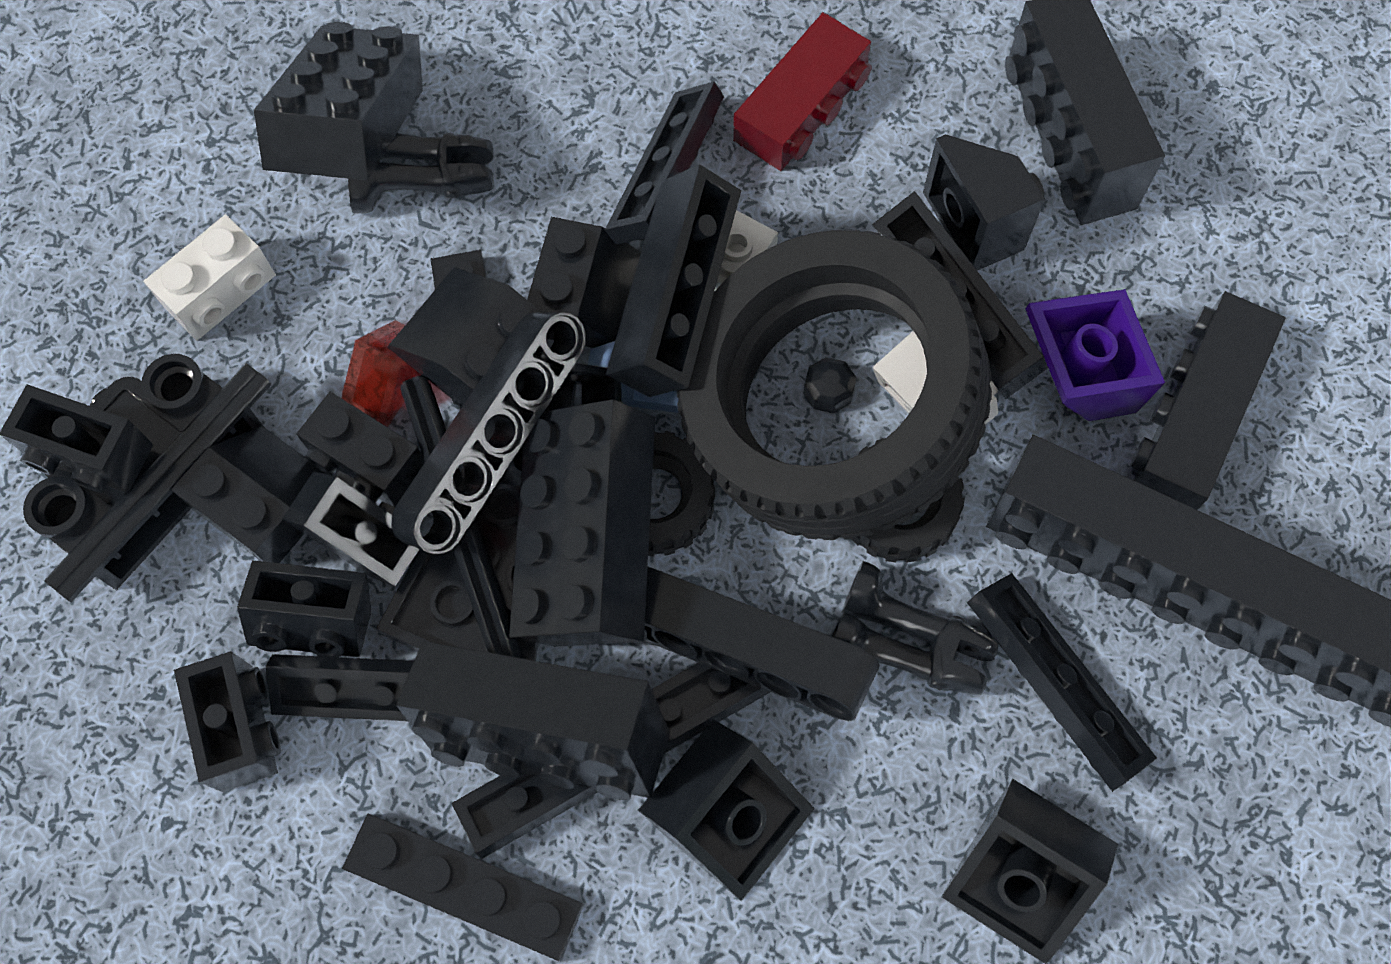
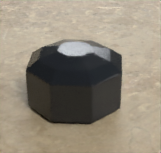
M825 357L808 367L803 394L813 409L834 414L851 404L857 377L846 361Z

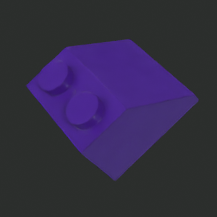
M1125 289L1032 302L1025 308L1062 404L1087 421L1136 414L1165 384Z

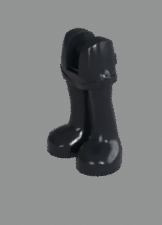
M448 132L440 137H419L397 133L381 160L437 161V165L419 166L379 162L368 181L348 179L352 213L372 212L379 194L385 191L418 190L445 194L447 198H457L462 195L491 191L494 183L493 172L484 165L489 164L493 159L494 149L492 142L471 135H459Z
M862 561L832 637L865 650L878 663L907 671L927 680V684L931 688L938 689L939 691L948 689L966 694L981 695L986 688L988 678L979 670L953 660L955 653L959 652L980 661H993L998 652L999 644L980 630L970 626L965 618L955 615L950 619L896 600L883 590L882 572L871 563ZM860 619L875 622L931 643V648L929 651H925L887 637L868 628Z

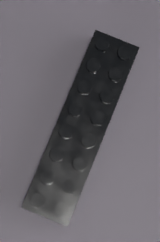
M1034 434L1032 435L986 525L987 528L996 532L995 536L999 541L1015 549L1023 550L1029 547L1047 556V562L1062 572L1069 574L1081 572L1100 581L1099 587L1106 593L1122 599L1134 597L1152 606L1151 611L1157 617L1174 624L1186 622L1205 631L1204 636L1211 643L1231 650L1241 648L1258 656V662L1264 668L1281 675L1289 676L1295 674L1314 683L1313 689L1320 695L1340 702L1350 700L1369 709L1368 715L1373 720L1391 727V599Z

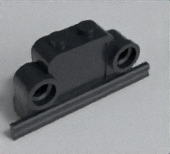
M168 354L154 360L147 367L142 381L135 377H122L114 381L108 388L98 392L92 399L90 406L129 419L154 445L129 493L108 486L103 493L89 490L70 479L71 473L56 469L53 475L45 474L48 478L37 483L29 491L23 504V515L26 523L31 529L49 538L68 553L59 565L45 578L44 582L69 602H72L95 576L117 591L190 511L191 508L171 490L208 447L263 426L250 408L272 385L271 382L246 363L222 388L205 375L190 357L182 354Z

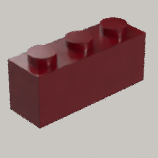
M822 12L734 113L733 141L779 171H782L792 158L800 160L812 144L813 133L822 123L826 126L830 125L838 115L846 94L851 89L855 92L860 90L868 79L872 66L868 64L872 41Z

